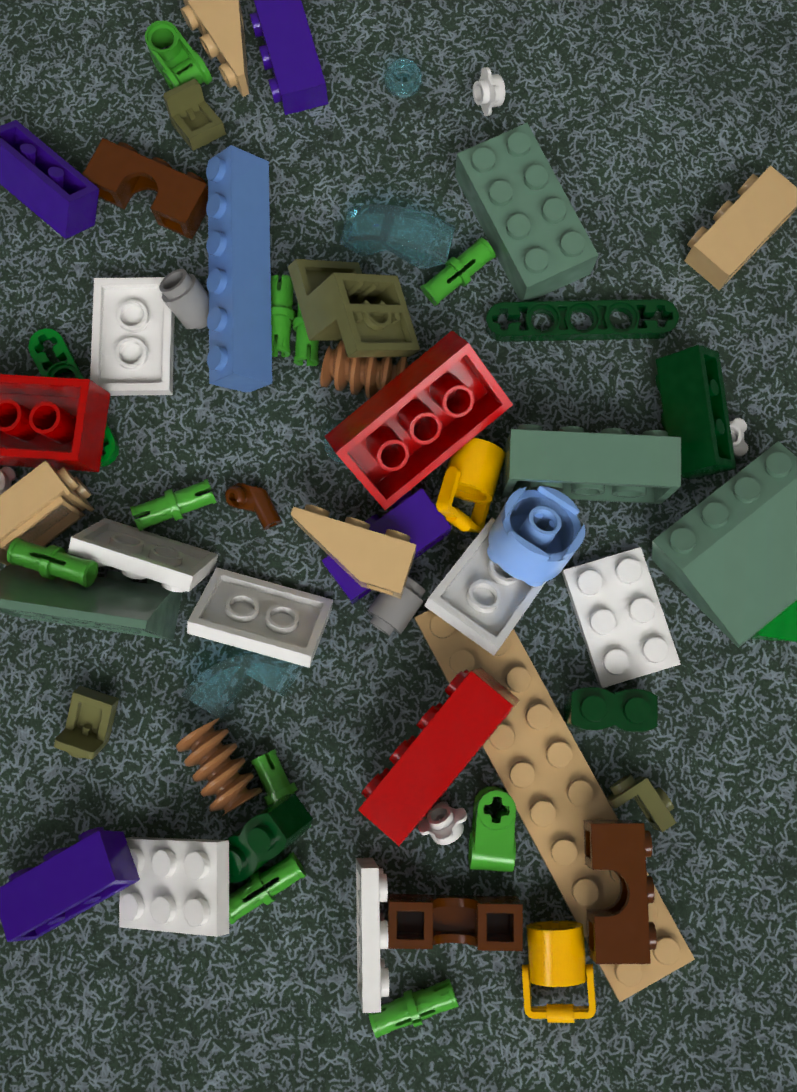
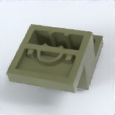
M295 259L288 266L309 341L343 340L348 358L411 357L420 351L398 276L362 274L358 262Z

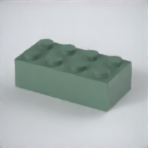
M528 123L457 153L455 177L520 302L533 301L592 273L599 255Z
M523 424L519 425L517 429L510 430L503 449L505 452L502 472L503 497H510L519 488L526 487L525 490H537L539 486H547L562 492L571 500L662 504L681 487V437L668 436V432L663 430H649L643 432L642 435L626 434V430L621 428H607L601 430V433L584 432V428L578 426H565L559 428V431L542 430L540 425Z

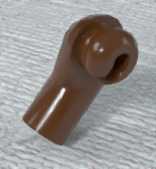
M237 483L226 490L225 500L227 504L231 507L255 512L264 530L282 522L266 489L246 483Z

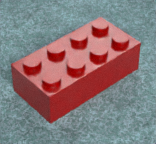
M450 331L324 437L338 457L380 506L386 510L512 407L513 404L471 345L454 331Z
M0 374V465L36 468L46 460L56 469L64 466L67 470L99 472L110 393L90 379Z
M481 667L470 672L467 669L464 672L460 671L444 691L450 696L444 704L439 702L436 706L433 705L416 725L422 732L417 738L412 735L408 741L405 739L389 758L394 764L391 770L385 768L381 774L378 773L361 793L366 800L358 810L398 846L418 826L520 701Z

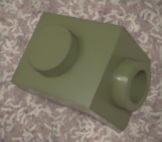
M192 79L164 93L163 98L171 124L193 151L226 135L223 122L205 102L201 85L196 79Z
M83 686L75 689L72 693L65 729L55 738L54 747L66 751L75 758L94 759L108 744L119 698Z
M629 774L609 787L613 793L606 798L611 807L618 808L634 798L653 829L664 832L677 823L670 813L674 809L671 800L662 788L654 789L647 777L638 776L634 779Z

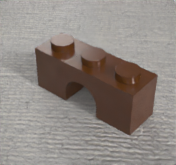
M102 138L82 174L99 188L98 198L124 210L132 196L142 190L157 192V196L150 208L158 225L189 239H193L206 215L208 186L200 176L192 172L184 174L172 169L166 161L158 157L150 159L138 154L133 147L124 142L116 144Z
M583 820L585 865L592 870L614 871L619 878L621 886L619 897L613 905L605 909H587L588 955L595 964H651L650 950H655L657 945L655 925L653 922H649L648 903H653L655 896L653 879L651 876H647L646 858L652 856L651 833L649 830H645L643 822L637 820Z
M389 894L388 949H433V945L462 943L477 947V950L523 951V904L517 896Z

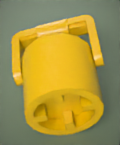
M473 438L450 457L437 498L436 508L438 512L446 517L449 523L460 531L480 533L484 528L505 458L503 449L489 441ZM454 497L475 503L471 518L457 507L452 506Z
M562 920L534 922L526 925L529 964L522 965L525 1014L532 1019H547L548 1023H575V1019L592 1018L596 1013L593 964H586L583 924L576 921ZM587 981L589 1006H574V1004L532 1006L531 983L545 987H568Z

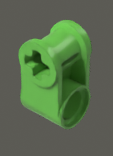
M156 21L147 28L145 41L152 61L170 89L176 88L192 79H196L200 84L205 83L206 85L212 82L211 74L204 61L190 47L176 26L168 21Z
M485 787L475 796L472 830L469 837V869L513 872L516 856V806L512 797L499 787ZM493 797H497L498 801L505 806L504 810L497 811L496 818H492L490 813L484 809L485 805L492 804Z

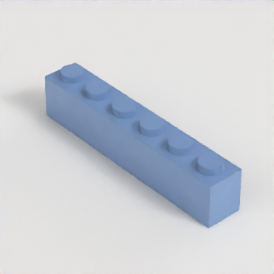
M230 145L209 159L206 168V177L208 179V202L206 206L208 240L206 249L208 252L207 289L209 291V314L207 317L209 353L207 365L209 367V384L241 392H252L272 384L269 161Z

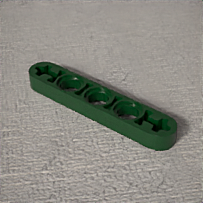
M662 299L502 302L490 308L487 313L485 327L486 332L491 338L502 342L660 339L671 334L678 323L679 313L674 304ZM638 311H642L641 319L653 318L656 311H659L662 318H668L669 320L665 322L663 327H658L656 320H644L641 328H638L640 318ZM579 312L585 313L590 317L592 325L586 330H579L571 324V316ZM614 312L625 313L630 318V326L626 329L615 328L610 322V315ZM520 313H526L524 320L525 330L522 331L519 330L521 322L509 323L507 330H501L499 323H493L498 320L500 314H505L508 321H519ZM539 313L547 314L552 319L553 326L545 331L538 330L532 325L531 318Z

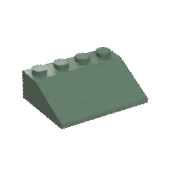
M779 441L652 541V560L738 648L797 600V457Z
M9 564L0 571V613L17 618L166 640H174L182 592L166 590L161 586L162 583L147 579V583L132 582V578L124 576L122 572L107 571L106 578L97 576L94 583L88 588L58 577L54 580L41 577L38 571L19 565Z

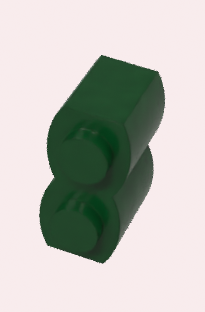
M597 687L576 689L564 694V721L567 726L578 730L611 728L621 732L649 731L658 727V696L641 689H628L613 693Z
M296 794L282 796L225 839L229 840V881L231 883L240 882L248 878L309 829L313 818Z

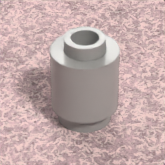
M177 269L169 273L159 286L163 301L186 329L205 328L209 314V294L193 274H188L186 270Z
M408 577L401 599L379 593L367 610L373 616L369 623L387 636H390L393 631L402 634L422 605L423 600L421 598L426 590Z

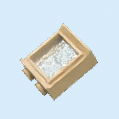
M45 460L0 495V563L7 566L11 564L7 561V550L14 539L21 538L30 543L46 546L85 516L82 512L83 510L87 509L90 512L94 510L86 500L92 495L77 476L73 477L64 466L58 470Z

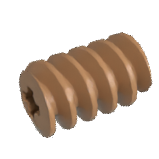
M340 340L335 350L331 349L330 346L327 348L322 364L320 385L327 388L334 379L335 389L343 391L349 383L352 395H358L365 386L366 397L370 399L408 367L407 357H401L396 365L392 363V357H383L381 361H378L377 357L348 358L343 340Z
M218 718L186 735L176 745V749L178 752L192 750L184 761L185 766L200 765L199 769L193 774L192 779L195 782L208 780V783L200 793L203 797L216 795L217 797L209 806L210 812L224 810L225 813L223 815L259 795L263 790L261 787L247 789L246 786L252 780L254 774L253 772L238 773V770L246 760L244 757L231 760L230 755L238 745L237 743L222 744L221 741L230 731L228 728L214 729L213 726L220 719Z

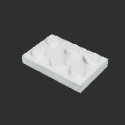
M165 277L94 278L90 380L109 392L110 396L173 395L175 315L163 301L162 292L159 289L160 283Z
M107 518L73 535L68 548V553L87 560H94L98 563V567L107 565L122 570L124 576L132 579L141 580L147 578L160 582L163 588L172 592L191 591L214 570L218 558L216 553L144 530L139 531L138 528Z
M491 518L429 596L424 606L494 656L546 582L538 587L530 586L524 581L509 575L497 563L490 560L487 555L488 537L490 529L495 522V519Z
M641 547L562 571L599 688H605L681 665Z
M216 567L187 621V634L310 668L331 614L333 600Z
M126 838L140 880L120 891L119 927L214 937L229 934V840Z
M356 858L357 992L362 1013L381 1012V997H389L388 968H385L384 958H380V949H388L389 942L388 922L384 920V913H380V902H387L388 899L387 874L383 873V868H379L373 858Z

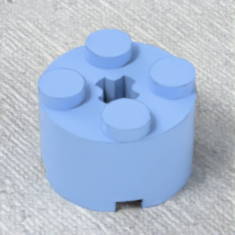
M539 486L537 490H525L526 487H523L513 492L492 525L488 537L487 555L490 560L497 563L509 575L534 587L541 586L544 582L555 578L580 547L585 537V525L583 524L581 527L577 517L580 511L576 504L562 492L547 486Z

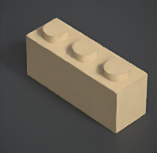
M771 165L760 177L752 174L737 192L740 195L739 199L734 204L727 200L713 216L712 219L715 223L711 228L707 230L702 226L687 244L691 250L684 261L717 290H720L797 209V187Z

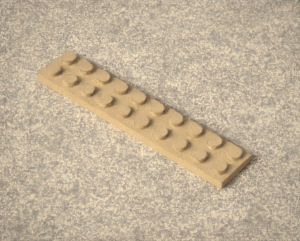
M430 610L414 617L449 684L460 671L464 672L467 669L470 672L481 667L520 700L482 747L507 794L515 802L516 811L576 922L583 924L584 938L588 944L587 909H605L613 905L619 897L621 886L619 878L614 871L592 870L585 865L583 820H618L616 814L607 801L604 792L514 629L493 656ZM655 885L654 902L648 903L649 922L654 923L657 936L656 949L650 950L651 964H599L619 1002L695 960Z

